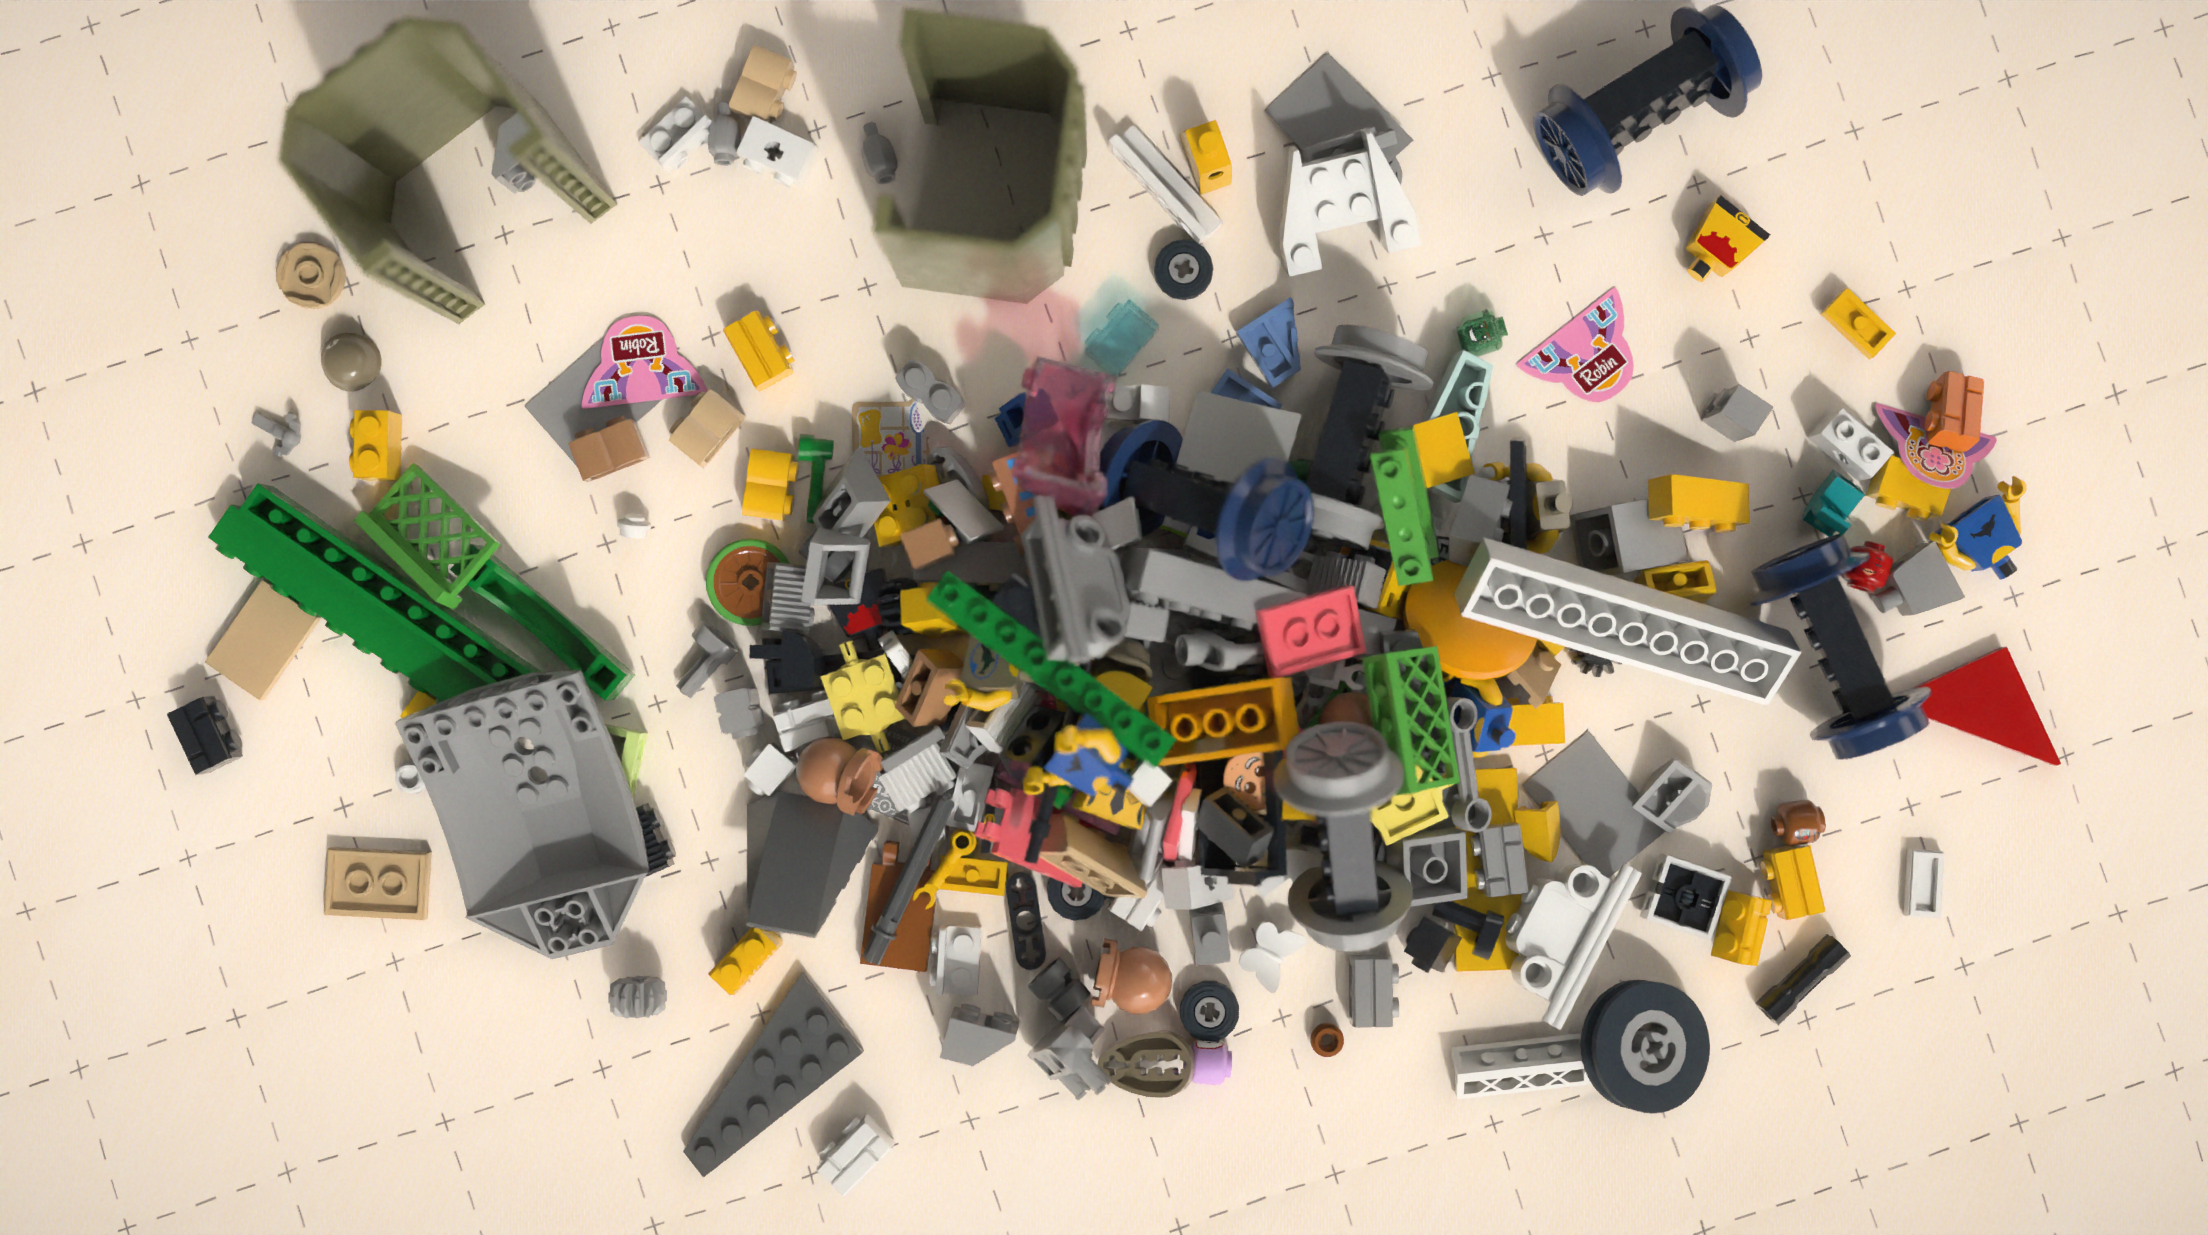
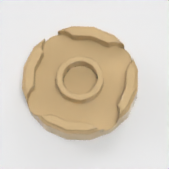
M301 242L281 256L276 267V282L289 302L305 309H320L332 304L341 295L346 284V270L341 258L331 248L317 242Z

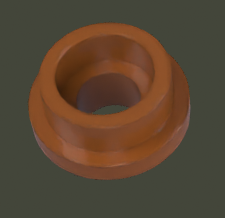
M1322 1023L1313 1029L1310 1043L1318 1055L1332 1057L1342 1050L1344 1036L1336 1025ZM1324 1034L1333 1036V1040L1329 1045L1321 1043V1037Z

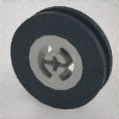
M1647 980L1623 981L1603 992L1588 1011L1581 1032V1058L1591 1084L1605 1099L1617 1106L1642 1113H1663L1682 1105L1700 1086L1709 1063V1032L1698 1006L1680 989L1669 984ZM1650 1023L1651 1025L1650 1031L1639 1029L1644 1024ZM1641 1061L1651 1063L1648 1067L1640 1068Z

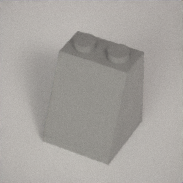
M1648 499L1611 505L1570 515L1580 567L1606 575H1614L1688 561L1682 527L1663 526V521L1649 520Z

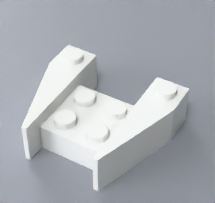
M1366 128L1361 129L1364 148L1301 163L1299 150L1295 146L1289 147L1278 237L1285 271L1289 277L1322 269L1316 233L1375 219L1378 220L1382 247L1388 253L1422 246L1416 212L1375 138Z

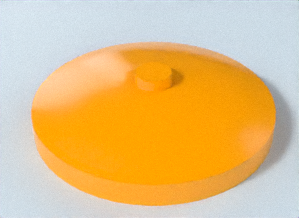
M1445 560L1431 566L1433 581L1415 583L1410 587L1403 613L1405 630L1414 629L1417 631L1423 648L1437 646L1441 670L1453 676L1475 680L1492 679L1506 675L1520 667L1531 655L1538 638L1462 616L1454 593L1468 566L1453 563L1450 560Z

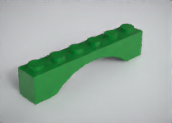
M471 544L470 555L478 554L484 546ZM494 554L491 555L468 582L467 585L475 592L499 607L536 636L571 671L581 670L588 687L604 701L615 700L636 675ZM461 563L454 564L449 569L456 576L461 574Z

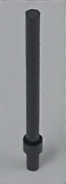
M1091 661L1080 662L1079 668L1091 676L1094 663ZM1068 706L1060 733H1063L1064 729L1069 726L1075 727L1078 722L1079 715ZM1045 783L1036 818L1031 820L1028 830L1031 836L1024 857L1026 862L1036 865L1038 863L1044 838L1049 837L1052 825L1049 824L1059 785L1048 786Z

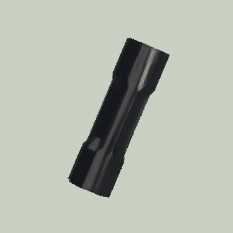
M1827 934L1809 951L1808 956L1780 983L1772 986L1755 1002L1756 1006L1768 1019L1779 1026L1797 1008L1799 1002L1828 975L1833 974L1851 957L1849 951L1832 935Z

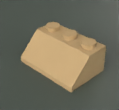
M1061 812L1060 815H1051L1049 824L1052 826L1049 837L1044 838L1039 856L1041 859L1107 897L1145 898L1147 894L1145 880L1138 877L1128 854V847L1116 842L1111 843L1104 839L1105 834L1091 827L1085 828L1079 824V818L1070 813Z

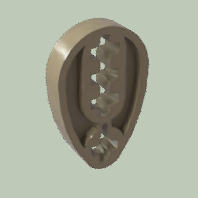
M1157 1031L1130 1037L1115 1044L1100 1056L1098 1066L1113 1079L1112 1084L1123 1090L1145 1097L1166 1098L1182 1092L1189 1086L1194 1077L1195 1060L1192 1047L1182 1036L1170 1031ZM1146 1055L1150 1062L1160 1060L1162 1055L1164 1061H1173L1179 1055L1181 1061H1186V1067L1182 1068L1180 1073L1177 1067L1164 1069V1073H1162L1161 1067H1154L1148 1069V1073H1146V1068L1140 1067V1061L1145 1060ZM1115 1056L1117 1062L1129 1063L1130 1066L1117 1069L1115 1074L1114 1068L1108 1067V1061L1113 1060Z

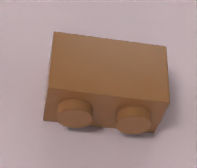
M940 519L900 535L912 566L918 571L958 556L955 548L959 547L960 543L955 530L950 524L946 526Z
M950 649L918 650L894 707L912 726L944 725L952 708V705H947L944 702V697L948 694L956 696L953 690L946 689L944 686L951 680H961L964 663Z

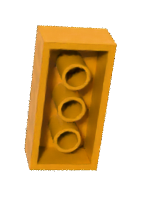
M1273 678L1147 698L1150 720L1177 739L1158 766L1287 749L1290 741L1299 734L1291 678Z

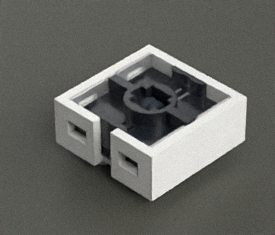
M1660 853L1652 877L1657 883L1654 892L1648 890L1640 917L1711 941L1732 877Z

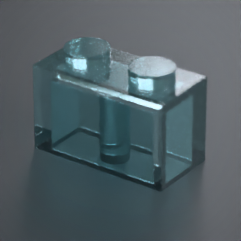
M1130 299L1124 305L1118 302L1107 315V318L1110 320L1102 330L1097 327L1085 341L1088 345L1085 349V354L1115 380L1159 331L1160 326Z

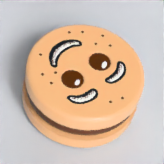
M1264 752L1230 757L1224 770V787H1229V791H1233L1234 795L1239 796V800H1244V804H1248L1249 808L1254 809V811L1266 809Z

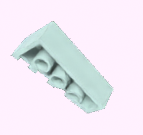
M1462 350L1453 354L1420 423L1457 412L1473 464L1472 456L1475 442L1479 436V424L1482 409L1486 403L1493 364ZM1468 476L1427 488V490L1453 503H1459L1464 494Z

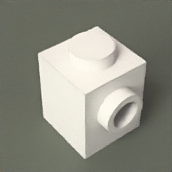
M775 742L769 743L762 752L757 749L745 763L749 768L743 775L749 779L747 785L760 796H763L764 793L771 796V794L777 792L796 769L797 761Z

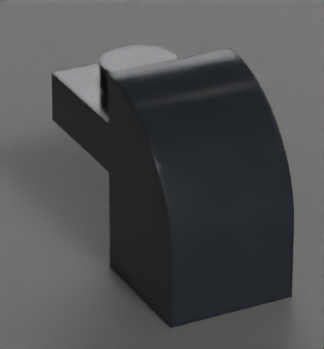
M782 631V639L762 638V645H750V659H782L781 686H824L821 676L825 675V658L820 646L809 636Z

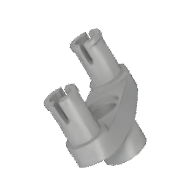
M1202 627L1185 628L1184 634L1177 637L1175 644L1176 658L1181 666L1199 665L1211 670H1232L1238 665H1261L1264 662V657L1257 656V654H1264V650L1260 642L1235 645L1233 642L1227 641V639H1233V632L1230 628L1205 630Z

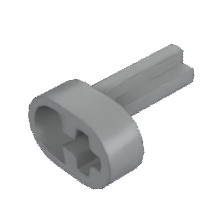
M702 621L695 629L692 637L706 651L676 685L680 689L679 691L690 699L722 663L727 665L738 653L737 647L705 621Z

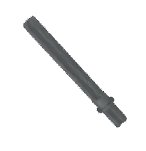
M938 795L935 798L877 924H873L871 927L873 933L862 954L865 961L880 965L891 940L896 939L897 934L895 931L954 808L955 802L943 795Z

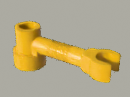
M958 829L952 833L950 837L951 848L925 886L919 888L914 893L913 901L917 899L921 892H927L931 896V901L926 909L934 905L936 901L935 894L949 875L950 870H952L962 855L970 854L976 848L977 838L973 835L972 831ZM961 835L966 836L969 840L966 848H960L957 845V838Z

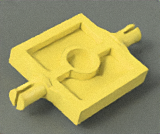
M853 640L846 642V644H840L839 647L846 664L835 672L821 676L842 739L844 741L858 735H871L878 753L883 752L882 746L884 751L890 750L891 748L889 747L884 730L892 723L906 718L894 707L900 692L886 654L869 660L858 659Z
M1415 764L1419 782L1423 771ZM1446 773L1440 775L1442 778H1447ZM1452 785L1423 790L1413 794L1392 796L1381 805L1370 809L1371 823L1377 827L1385 845L1388 846L1447 818L1448 814L1442 802V790Z

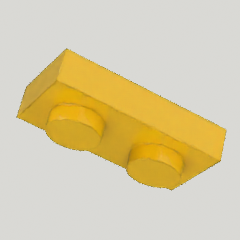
M1848 288L1842 290L1820 314L1868 359L1874 358L1896 334Z
M943 854L941 855V858H940V864H941L942 860H943L944 857H945V855H943ZM961 856L939 889L1004 896L1008 861Z

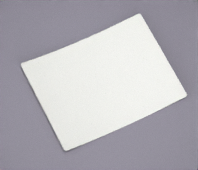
M1199 390L1196 393L1176 463L1189 467L1188 470L1194 472L1196 470L1215 476L1214 479L1235 483L1238 477L1258 460L1274 457L1288 462L1301 414Z

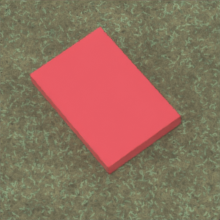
M1353 585L1341 586L1255 610L1269 678H1280L1367 652Z

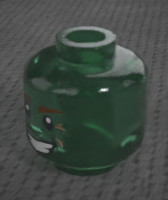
M1484 309L1462 317L1461 326L1456 327L1462 350L1469 351V353L1477 357L1501 350L1503 347L1502 337L1508 335L1503 316L1496 318L1491 309Z

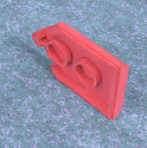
M1196 762L1185 763L1187 770L1182 772L1179 778L1163 839L1164 858L1168 862H1175L1178 858L1183 825L1181 809L1186 799L1190 796L1192 788H1195Z

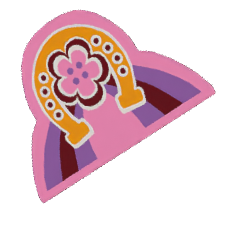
M1875 403L1876 411L1890 435L1898 441L1899 454L1906 468L1917 479L1933 486L1950 489L1962 486L1972 473L1973 463L1985 458L1997 442L1996 437L1980 433V440L1965 452L1951 450L1948 447L1943 448L1930 445L1928 442L1929 431L1924 429L1926 417Z

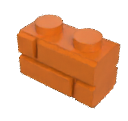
M1947 371L1936 381L1931 382L1927 391V400L1931 401V411L1928 412L1924 422V429L1929 431L1928 442L1930 445L1943 448L1948 447L1951 450L1965 452L1980 440L1984 381L1982 378L1969 375L1964 376L1961 373Z

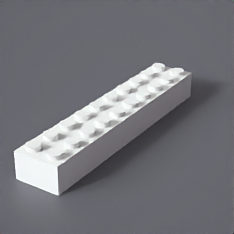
M1484 537L1454 593L1461 615L1766 706L1769 705L1802 653L1787 629Z

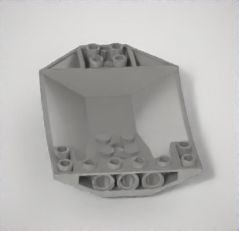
M581 670L528 673L470 689L397 720L395 726L424 782L448 843L467 912L465 918L550 959L613 945L647 875L649 866L643 832L628 782L610 734ZM519 737L529 739L533 743L534 749L524 748L519 742ZM536 766L544 769L547 773V780H535L530 774V768Z

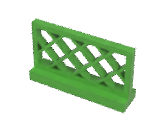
M415 463L409 466L370 513L362 510L353 520L435 602L455 609L463 600L458 594L501 545ZM418 476L421 479V493L409 495V485ZM441 498V513L429 515V499ZM420 501V516L408 518V502ZM393 504H399V519L388 520L384 514ZM461 517L462 533L449 535L450 519ZM441 520L440 536L428 537L429 522ZM420 523L419 539L408 540L407 526ZM481 537L487 542L478 554L470 555V540L472 538ZM462 540L461 556L449 558V542ZM440 543V559L429 560L427 558L428 544ZM461 563V574L452 583L448 579V565Z
M1437 646L1362 657L1373 728L1383 736L1387 748L1399 757L1403 765V782L1393 796L1413 794L1423 790L1460 783ZM1423 655H1426L1428 663L1426 675L1418 668ZM1398 660L1406 667L1402 678L1400 677ZM1413 675L1421 683L1417 694L1408 686ZM1428 691L1433 695L1434 699L1432 709L1423 701ZM1404 695L1412 702L1407 713ZM1419 710L1427 717L1423 728L1414 721ZM1434 725L1439 729L1440 738L1438 743L1429 736ZM1409 729L1418 737L1413 748ZM1424 745L1433 752L1428 763L1420 756ZM1439 760L1444 762L1447 778H1442L1435 771ZM1415 764L1423 771L1419 782Z

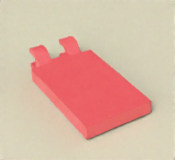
M999 788L996 791L988 789L984 803L1004 810L1000 825L989 821H986L985 824L979 821L973 835L993 842L991 853L1072 887H1081L1083 882L1040 857L1037 865L1024 861L1031 836L1028 830L1031 820L1036 818L1041 797L1027 794L1020 788H1011L1010 793ZM1053 806L1051 815H1060L1061 812H1067L1078 817L1079 824L1085 828L1091 827L1099 830L1101 823L1064 807L1058 810Z

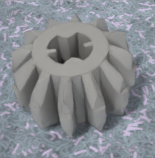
M627 976L626 978H618L610 984L608 1004H610V1012L617 1017H625L626 1019L649 1018L650 1016L659 1015L666 1009L667 990H665V982L658 977Z

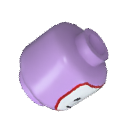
M1194 1041L1191 1046L1195 1060L1192 1082L1195 1084L1221 1085L1225 1077L1230 1078L1232 1051H1228L1225 1043L1221 1041ZM1183 1061V1068H1185L1186 1061Z

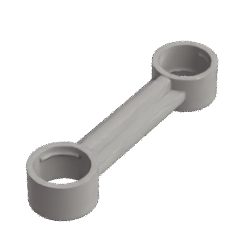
M1448 697L1446 702L1460 783H1457L1459 799L1453 805L1452 820L1455 826L1461 830L1481 832L1490 823L1491 808L1486 800L1479 798L1470 730L1477 721V709L1475 704L1469 699ZM1459 704L1461 718L1456 725L1453 714L1456 706ZM1474 804L1475 817L1472 823L1469 824L1468 811Z

